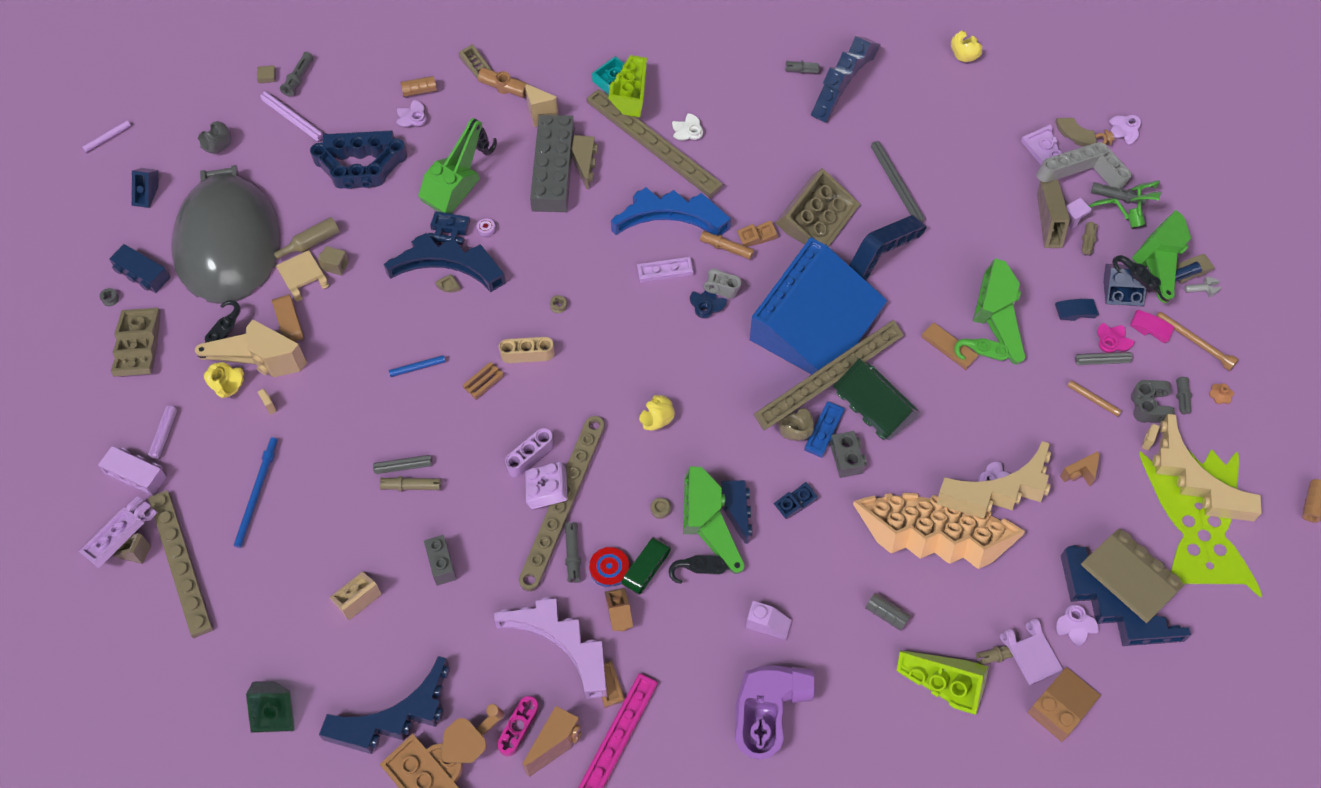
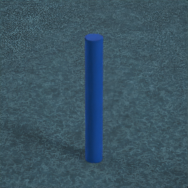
M444 355L390 369L389 374L390 377L445 363L446 361Z

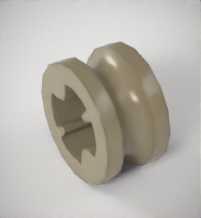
M560 295L552 297L550 300L552 312H564L567 307L566 299ZM559 302V304H561V307H558L557 305H555V303Z

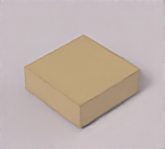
M261 389L258 391L269 414L275 413L276 408L266 390Z
M1155 424L1150 426L1142 443V449L1149 451L1160 426Z

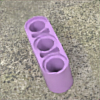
M545 428L539 429L507 455L505 464L510 476L519 477L552 450L554 443L550 430ZM542 439H548L546 442H541ZM528 451H533L532 454H525ZM513 463H518V464H519V465L516 466V467H512V466H511Z

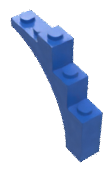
M645 187L634 194L633 205H629L622 213L613 217L611 220V231L618 235L627 228L640 223L655 220H673L695 225L719 236L730 229L731 218L702 193L692 197L687 202L675 190L663 195L659 199Z

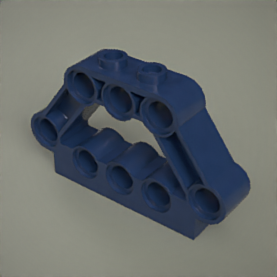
M393 130L323 134V142L315 143L310 148L314 164L325 171L332 179L335 187L341 189L381 186L393 169L407 158L404 142L401 139L394 138ZM366 156L376 158L368 166L353 164L350 167L341 165L335 159L346 160L349 157L363 159Z

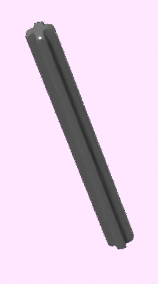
M879 141L873 142L871 148L908 212L923 223L925 217Z

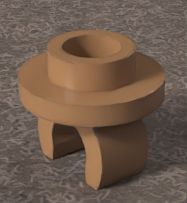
M1107 129L1104 130V133H1098L1095 136L1096 140L1103 138L1104 141L1101 143L1105 145L1108 143L1111 146L1112 141H1115L1112 131L1108 132Z

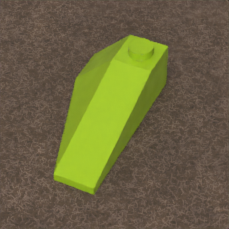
M630 55L620 73L616 75L614 82L612 81L610 84L608 99L623 115L640 117L647 65L646 57Z
M901 650L896 671L917 685L926 687L932 691L931 694L934 696H940L949 702L948 705L976 715L986 685L989 666L968 660Z

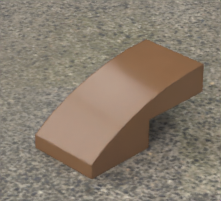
M771 220L756 227L754 224L737 230L743 246L758 245L779 238Z

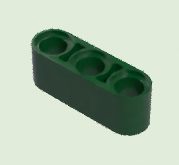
M652 537L625 574L621 584L640 595L669 555L671 547Z

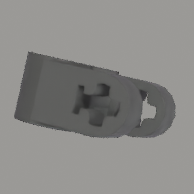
M1141 380L1136 384L1131 393V400L1135 405L1133 415L1137 421L1142 423H1161L1167 414L1175 415L1173 407L1158 406L1154 397H1165L1171 394V387L1168 381Z

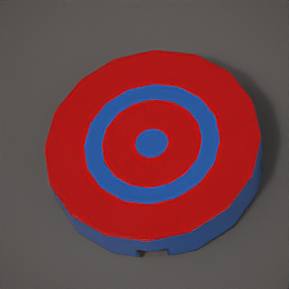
M605 547L593 554L589 562V571L592 579L598 585L603 587L618 586L629 570L630 564L622 550L615 547Z

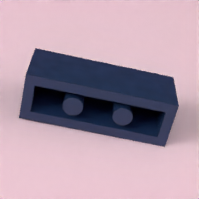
M125 244L109 258L113 265L112 269L116 273L124 274L133 283L135 281L138 282L146 291L151 290L157 293L170 279L168 272L163 266Z

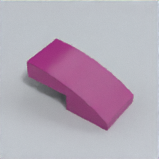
M1140 310L1135 311L1130 326L1144 336L1150 333L1162 343L1169 341L1174 326L1165 320Z

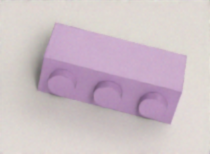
M112 446L98 464L106 475L151 496L155 495L167 478L160 465L154 462L150 464L139 455H136V457L132 456L129 451L122 447L117 449Z

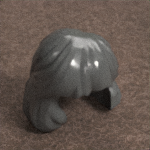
M214 121L210 125V131H202L199 134L198 140L200 141L201 149L208 153L216 154L230 145L231 135L228 127L223 122Z

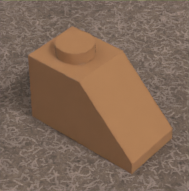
M625 588L604 592L612 630L626 631L628 628H632V616Z

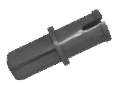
M803 60L801 62L786 61L785 71L800 72V74L803 72L818 73L819 63L804 62Z
M1179 377L1176 379L1178 390L1176 398L1179 400V411L1183 415L1190 414V398L1192 393L1189 388V378Z

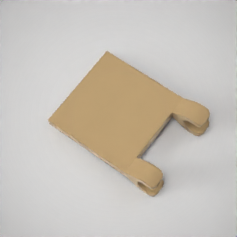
M309 250L276 265L296 302L303 299L298 288L318 279L322 289L329 287L325 275Z

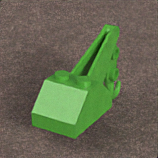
M995 258L984 271L973 322L982 324L987 322L998 342L985 338L961 339L955 344L954 352L962 360L965 359V356L960 353L961 346H968L977 354L998 361L1009 359L1015 365L1020 364L1025 359L1013 307L1014 302H1017L1020 298V283L1006 261Z

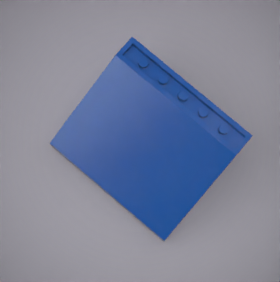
M810 237L752 315L749 340L809 374H813L859 343L885 307L887 300L827 245Z

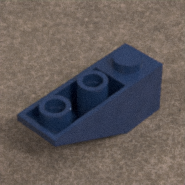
M745 480L721 481L722 494L725 495V504L722 506V509L743 542L748 544L749 536H752V524H748V518H751V506H747V499H750L749 487L746 488Z

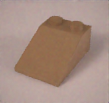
M1066 667L1027 713L1058 740L1063 742L1101 695Z
M555 706L522 763L526 775L532 776L571 749L573 743H578L582 736L578 717Z

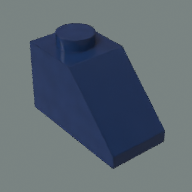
M147 168L132 170V206L150 208L158 189V170Z

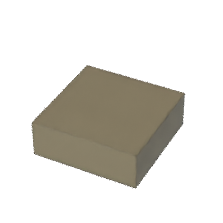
M274 65L257 67L258 83L275 82L276 69Z

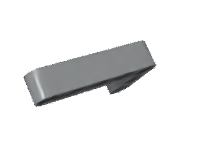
M1097 142L1045 159L1037 171L1036 177L1040 181L1047 183L1094 168L1109 186L1123 189L1131 177V172L1107 145Z

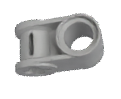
M710 269L708 271V279L704 283V289L707 292L729 299L737 296L741 285V280L738 276L722 272L718 269Z

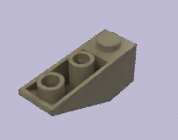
M574 135L572 143L573 162L585 188L589 189L590 182H593L594 178L592 168L596 166L594 154L597 155L598 144H595V137Z

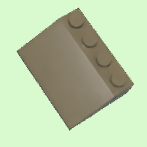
M821 168L812 174L775 223L787 235L803 244H806L809 238L812 237L829 247L860 203Z
M1120 528L1081 563L1089 573L1146 623L1185 585L1177 575L1172 574L1164 567L1161 561L1151 556L1145 547L1136 543L1127 532Z

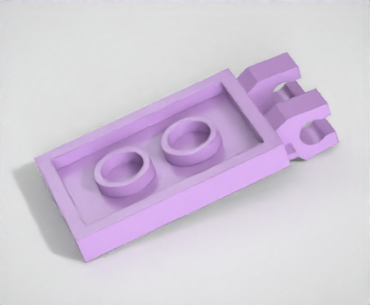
M137 496L126 508L123 507L79 552L97 568H100L144 524L145 520L151 521L157 512L151 508L147 514H144L150 508V505L144 502L137 508V505L143 501Z

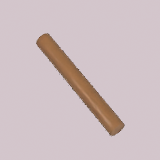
M1072 380L1067 385V387L1117 417L1122 412L1119 408Z

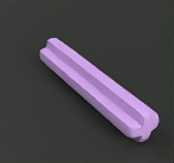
M167 405L148 453L153 459H159L177 413V409L174 406Z

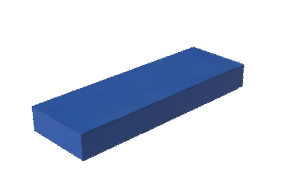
M827 401L804 451L821 458L823 457L830 443L831 435L834 434L845 408Z

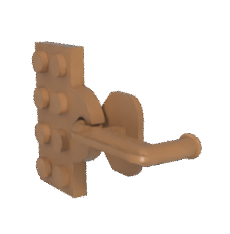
M496 704L488 705L486 711L489 717L477 728L469 720L459 718L445 729L443 743L434 744L427 749L414 734H411L380 763V766L399 788H459L456 782L462 774L463 763H473L484 753L487 744L483 736L503 719L505 713Z

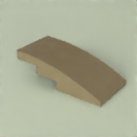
M159 308L121 311L114 333L116 343L112 352L115 358L111 369L113 377L152 373L159 332Z

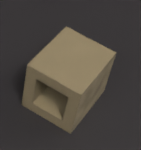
M325 246L323 252L318 256V262L323 271L340 276L343 275L349 263L346 251Z

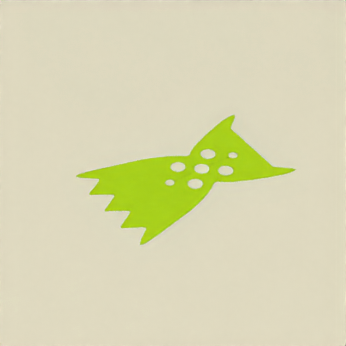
M1188 450L1197 463L1214 478L1237 489L1238 452L1225 464L1213 450H1210L1205 462L1202 464ZM1139 452L1142 464L1162 507L1173 524L1183 533V538L1177 547L1171 573L1177 575L1184 584H1245L1255 594L1262 597L1259 585L1235 546L1225 537L1232 519L1218 517L1221 521L1220 526H1211L1208 522L1210 516H1205V508L1203 506L1202 509L1195 507V503L1202 504L1203 497L1180 495V487L1177 486L1178 476L1156 474L1153 462L1145 454ZM1187 515L1193 517L1195 520L1194 526H1185L1182 518ZM1200 530L1208 531L1211 535L1210 540H1200L1198 532ZM1196 544L1200 548V553L1196 556L1191 555L1187 550L1188 545ZM1222 544L1227 550L1226 554L1223 556L1217 555L1214 552V546ZM1206 563H1213L1214 568L1208 569Z

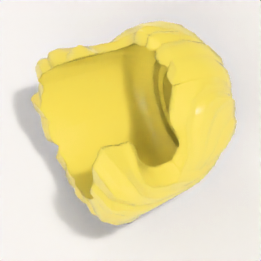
M960 31L951 40V48L956 58L962 62L976 60L982 55V45L977 43L978 39L975 36L963 40L967 34L965 31Z
M224 362L213 363L204 373L207 385L221 398H228L236 394L244 381V372L241 367L233 369Z
M654 395L652 400L646 403L649 411L643 410L639 421L642 423L643 429L650 431L666 426L673 420L675 415L671 400L664 395Z

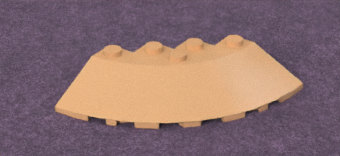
M889 493L881 498L870 496L856 500L853 503L877 543L891 554L907 548L920 559L936 553L949 564L964 558L980 569L993 563L1025 533L1024 530L1004 518L999 520L991 516L992 512L986 511L983 519L937 505L938 496L935 495L931 496V498L918 497V493H902V496H893Z

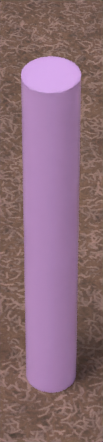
M125 121L82 148L87 153L131 127L128 121Z

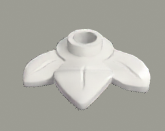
M688 113L685 122L673 121L672 127L675 131L673 137L677 140H697L701 138L703 129L699 125V119L693 114Z

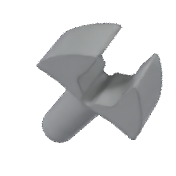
M1205 277L1204 284L1186 285L1184 289L1187 293L1205 291L1210 298L1216 295L1222 287H1212L1217 286L1220 281L1212 277Z

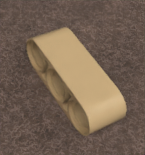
M549 337L505 339L499 344L500 356L505 363L549 361L555 355L554 344Z

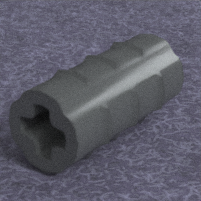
M877 593L873 594L866 605V609L872 612L873 615H877L882 621H886L902 631L911 616Z

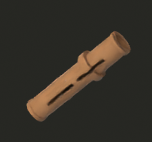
M704 230L700 237L701 242L710 244L715 249L720 248L748 260H751L754 249L727 240L722 235H714Z

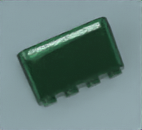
M860 358L833 386L837 390L836 394L842 400L846 399L850 403L849 407L855 413L859 412L863 416L862 420L869 427L873 426L877 430L875 433L882 440H890L921 414L874 366Z

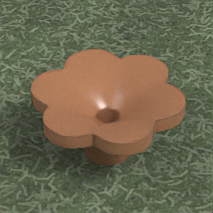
M1213 384L1209 396L1217 404H1229L1232 401L1234 392L1229 389L1227 384Z

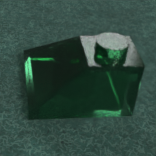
M275 681L252 682L246 693L251 733L294 731L290 690Z

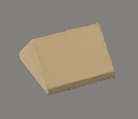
M526 84L528 110L534 127L538 126L539 115H559L556 96Z
M361 572L329 598L349 621L382 594L375 581Z

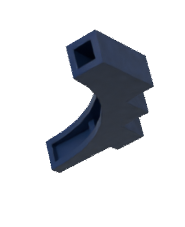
M855 36L849 52H842L836 68H829L823 82L824 86L810 116L825 123L828 122L847 85L867 62L874 60L881 44L865 37Z
M427 233L412 240L413 247L411 249L405 250L402 254L389 259L383 264L386 274L390 279L408 271L432 267L447 268L467 274L482 283L490 293L506 284L504 273L481 244L464 252L453 238L438 247Z
M438 656L432 670L422 684L407 698L393 707L360 717H341L327 714L319 736L324 741L372 754L373 749H376L379 745V734L404 741L405 735H409L411 731V720L435 727L437 721H441L444 713L441 702L436 699L441 697L443 686L441 685L444 678L447 679L450 672L447 659Z

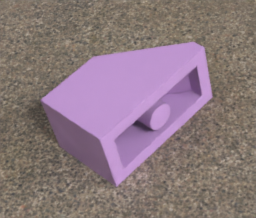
M753 601L747 618L746 628L786 640L792 620L772 606Z

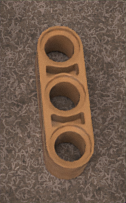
M288 294L272 299L282 335L294 342L303 340L304 335L291 295Z

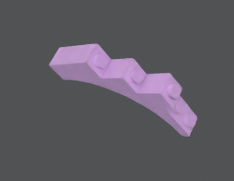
M545 597L536 600V608L534 609L524 607L520 610L511 611L504 609L494 613L497 628H515L530 631L558 645L577 668L583 682L586 699L607 697L602 641L588 640L585 643H581L579 620L567 618L559 622L556 598Z

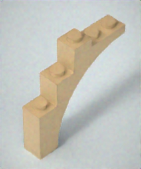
M1167 414L1164 421H1161L1159 428L1160 432H1162L1160 450L1153 456V466H1155L1156 474L1178 476L1177 486L1180 487V495L1203 497L1202 506L1205 508V516L1254 522L1262 514L1261 496L1230 487L1204 470L1184 445L1178 430L1176 415Z
M1042 441L1037 453L1030 462L1006 477L980 482L959 481L944 477L937 505L984 519L986 511L990 512L992 505L1013 510L1014 504H1019L1021 497L1041 502L1043 495H1048L1051 485L1047 483L1049 475L1045 474L1047 467L1043 466L1044 462L1048 463L1051 452L1048 451L1050 443Z

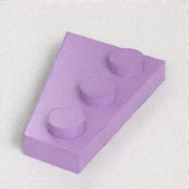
M1051 124L1023 136L1021 139L1022 144L1040 165H1042L1045 159L1062 154L1061 150L1058 149L1057 139L1052 134Z

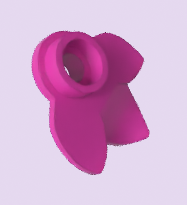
M1102 323L1097 329V334L1100 338L1099 347L1106 353L1115 352L1116 350L1127 351L1134 344L1133 340L1125 338V328L1123 325L1109 328L1105 323Z

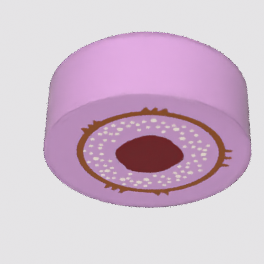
M488 218L480 220L477 224L478 233L484 237L493 235L495 223Z

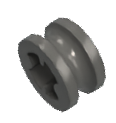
M112 288L104 289L100 293L99 297L105 306H114L119 301L118 294Z

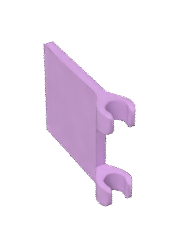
M1032 619L1025 624L1027 631L1033 636L1016 642L1015 633L1012 629L1005 630L1004 633L1000 634L1001 641L1010 649L1029 685L1063 671L1042 633L1041 624L1038 619Z

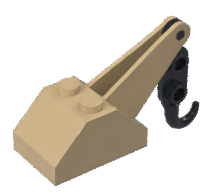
M233 300L223 302L220 307L224 308L227 305H232L234 310L217 321L206 334L205 343L195 347V353L199 359L256 364L257 370L263 375L268 374L272 377L300 372L307 364L298 343L255 320H252L246 327V334L226 338L233 330L236 319L241 312L239 303Z

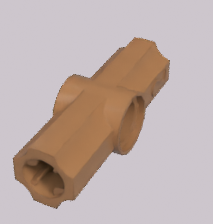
M481 68L479 71L478 82L497 88V91L501 94L511 93L522 98L526 97L525 86L528 83L510 77V74L505 71L495 72L487 68Z

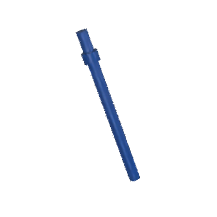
M270 438L267 449L261 457L263 461L241 521L234 547H242L269 465L275 457L274 450L278 442L276 438Z

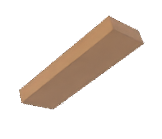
M934 322L922 333L921 338L965 370L978 358V354L967 346H961L960 353L965 356L964 360L956 356L954 347L959 340Z

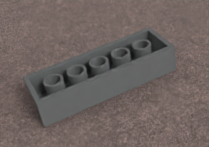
M539 115L530 194L532 212L567 213L572 143L575 131L574 116Z

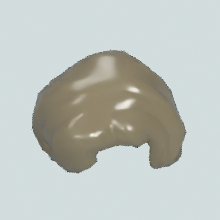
M799 408L797 413L792 412L777 422L780 434L784 439L802 441L808 439L813 434V417L806 408Z

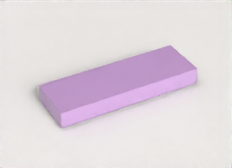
M691 257L637 264L640 283L694 274Z

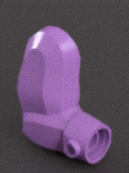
M774 665L757 667L744 673L736 703L735 741L740 751L750 758L760 760L770 758L781 749L784 741L782 729L783 703L789 700L791 703L813 701V669Z

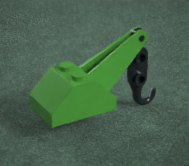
M475 118L470 119L449 157L435 161L425 173L418 197L421 202L437 212L451 214L480 180L478 173L471 169L475 150L481 151L484 155H490L497 145V139L494 138L493 144L488 149L490 142L485 129L482 127V122Z
M1175 210L1166 218L1133 255L1132 259L1135 262L1123 255L1114 257L1112 261L1114 268L1118 272L1121 271L1118 262H1122L1130 270V275L1144 285L1148 291L1156 292L1158 299L1163 303H1168L1174 297L1177 253L1182 254L1189 247L1187 243L1191 236L1185 217Z
M690 466L684 476L683 534L695 535L697 533L716 556L695 555L687 559L674 561L669 567V577L672 581L679 584L682 583V580L676 578L675 570L680 567L696 574L714 575L723 574L726 570L733 574H739L744 569V562L720 512L721 507L725 504V495L722 494V488L702 467Z

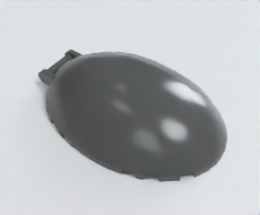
M237 165L213 171L201 170V182L186 196L175 220L171 243L174 267L180 281L197 298L199 296L206 299L207 302L222 304L228 300L240 301L252 295L251 292L258 286L262 287L268 280L271 269L276 266V258L273 253L280 250L278 220L273 206L266 195L257 186L239 177Z

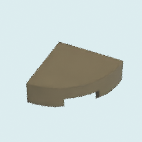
M451 274L435 282L436 287L444 292L452 293L461 290Z

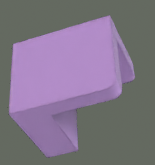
M1081 198L1066 205L1070 218L1068 227L1071 230L1077 227L1080 218L1089 214L1092 210Z

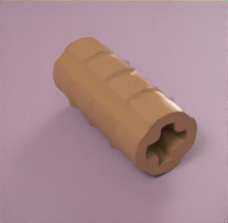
M434 76L413 80L408 79L407 81L400 82L403 97L437 91Z
M1320 479L1311 480L1303 507L1302 518L1312 523L1321 521Z

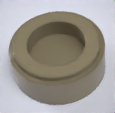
M657 498L652 501L651 514L655 518L663 519L670 514V503L668 500Z

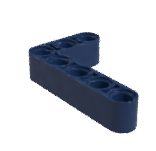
M911 215L870 232L863 239L849 266L866 281L882 254L919 238L925 232L927 226L914 215Z

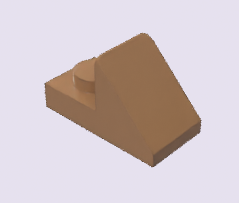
M1098 451L1065 467L1060 475L1064 483L1069 480L1075 481L1082 476L1087 484L1091 486L1096 478L1100 456Z

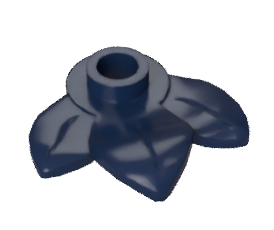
M706 290L702 294L693 291L690 295V303L695 307V313L700 318H708L713 313L722 311L727 303L726 298H717L716 294L709 293Z

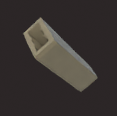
M1054 180L1047 183L1040 181L1037 197L1044 248H1063L1070 218L1059 181Z

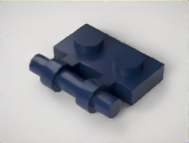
M435 211L430 227L431 230L436 231L435 233H428V235L435 243L446 242L454 238L459 245H463L464 238H460L458 235H466L470 224V217ZM443 232L451 233V236L442 234Z

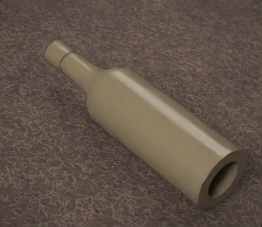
M329 217L295 235L289 245L273 254L276 259H279L291 252H304L340 233L339 228L333 218Z

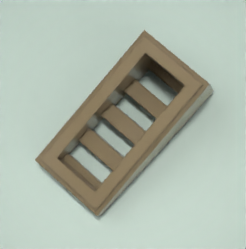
M473 44L459 52V58L477 79L479 75L477 71L484 67L491 70Z

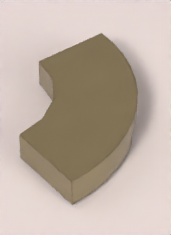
M1074 118L1056 119V126L1065 138L1068 137L1074 141V144L1084 147L1097 143L1094 131L1080 127Z

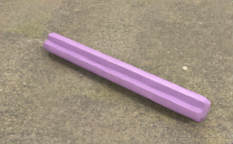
M264 91L260 95L262 101L316 141L323 139V133L270 93Z

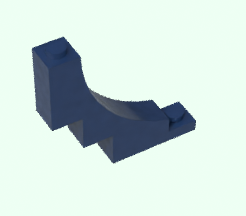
M1068 546L1061 554L1070 601H1091L1097 624L1117 623L1122 646L1185 642L1191 636L1189 627L1181 628L1180 625L1168 627L1164 617L1155 615L1148 623L1144 622L1081 565L1089 557L1086 547Z

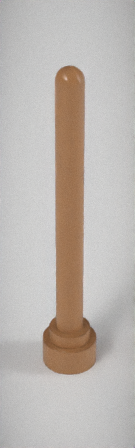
M1163 312L1157 313L1156 316L1173 325L1174 330L1222 361L1223 368L1229 372L1239 361L1234 355H1225Z

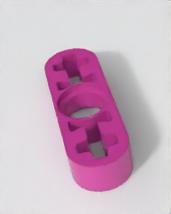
M526 696L517 705L497 743L502 755L512 756L518 750L539 710L535 698ZM530 703H532V707H533L534 709H533V710L529 709V710L527 711V713H526V718H529V719L526 720L525 717H523V715H524V713H525V707H524V705H525V704H526V705H529ZM522 721L524 723L523 730L519 732L512 729L513 723ZM508 732H510L513 736H515L511 740V744L513 747L504 750L503 743L509 742L511 736L508 734Z

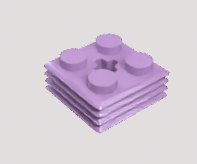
M561 461L525 471L526 503L531 509L567 500V473Z

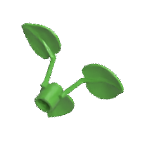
M1160 180L1142 183L1131 188L1132 190L1137 189V197L1130 199V202L1137 200V208L1129 209L1128 214L1118 199L1114 198L1097 200L1088 206L1115 203L1124 214L1125 219L1129 218L1131 228L1145 225L1141 201L1143 199L1159 201L1162 192H1151L1141 195V191L1145 187L1156 189L1160 184Z

